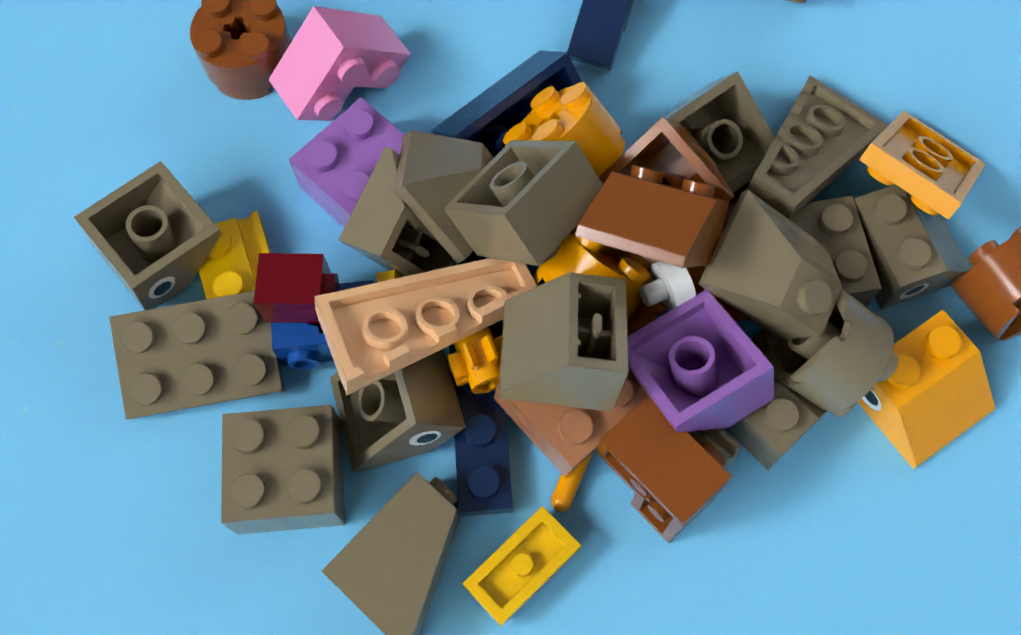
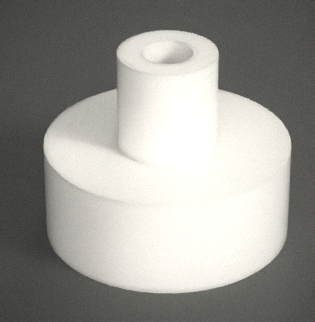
M660 261L651 265L650 271L653 282L639 287L640 296L647 307L662 301L668 311L696 297L695 287L687 269Z

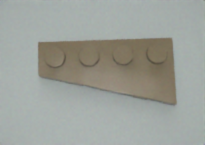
M810 75L746 190H749L776 211L790 219L863 155L870 143L888 125Z

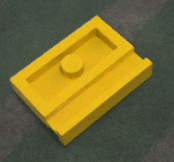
M258 211L251 212L250 217L237 220L235 217L215 223L221 231V236L199 270L206 299L255 291L259 253H271L264 225Z

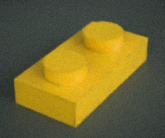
M542 506L462 584L502 627L581 549V544Z

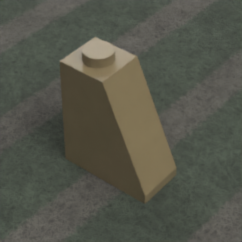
M416 472L322 570L385 635L421 634L460 521L458 511L453 506L458 500L457 496L437 477L427 482Z

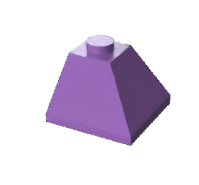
M706 289L697 294L696 297L675 307L627 336L629 370L676 432L728 428L774 400V366Z

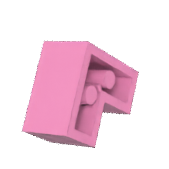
M313 6L268 80L297 120L332 121L342 110L343 103L354 87L387 89L398 78L400 69L411 53L382 16Z

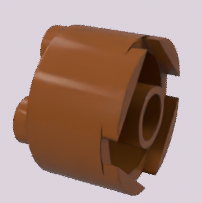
M201 0L202 6L197 10L191 22L190 39L210 81L223 94L235 99L252 100L270 94L269 89L273 86L268 79L292 42L284 16L276 0Z
M1021 227L1011 235L1009 240L1001 245L995 240H991L974 251L968 259L973 267L960 275L951 285L956 294L996 340L1000 338L1002 341L1021 334Z

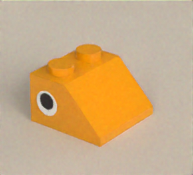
M941 310L894 343L892 352L897 354L899 358L894 374L883 382H877L863 398L857 401L913 469L996 409L980 350L944 310Z

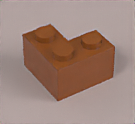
M649 395L600 439L597 454L635 492L631 505L668 544L715 499L732 478L725 470L727 463L722 455L706 442L699 444L688 432H676Z

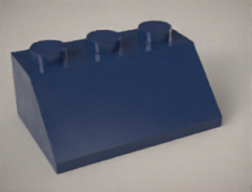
M540 50L433 128L431 132L435 135L483 143L492 156L495 157L506 146L503 143L505 134L513 126L521 123L533 110L530 104L539 92L550 86H553L558 92L580 83L582 80L568 52Z

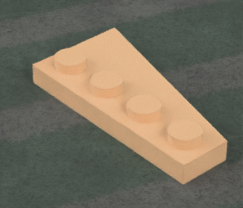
M487 258L315 296V311L346 395H349L503 320L505 300L533 289L537 285L526 264Z

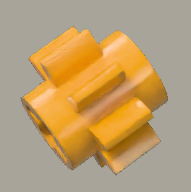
M484 328L454 343L457 352L447 356L456 385L460 387L469 383L474 394L495 390L500 379L502 336L495 339L492 330Z

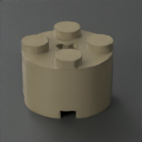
M844 290L840 292L821 337L778 339L775 347L767 342L764 356L774 366L775 379L781 383H787L784 385L820 409L829 411L838 417L849 413L855 403L863 398L877 382L889 379L894 374L899 362L898 355L892 352L894 335L889 323Z

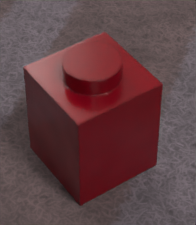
M259 253L254 305L266 323H320L315 311V296L339 291L338 274L331 273L324 254Z

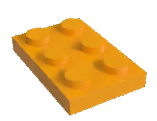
M904 110L870 143L859 159L868 166L867 171L873 178L888 186L896 184L912 195L911 200L919 209L930 215H938L939 213L948 220L963 203L986 164Z

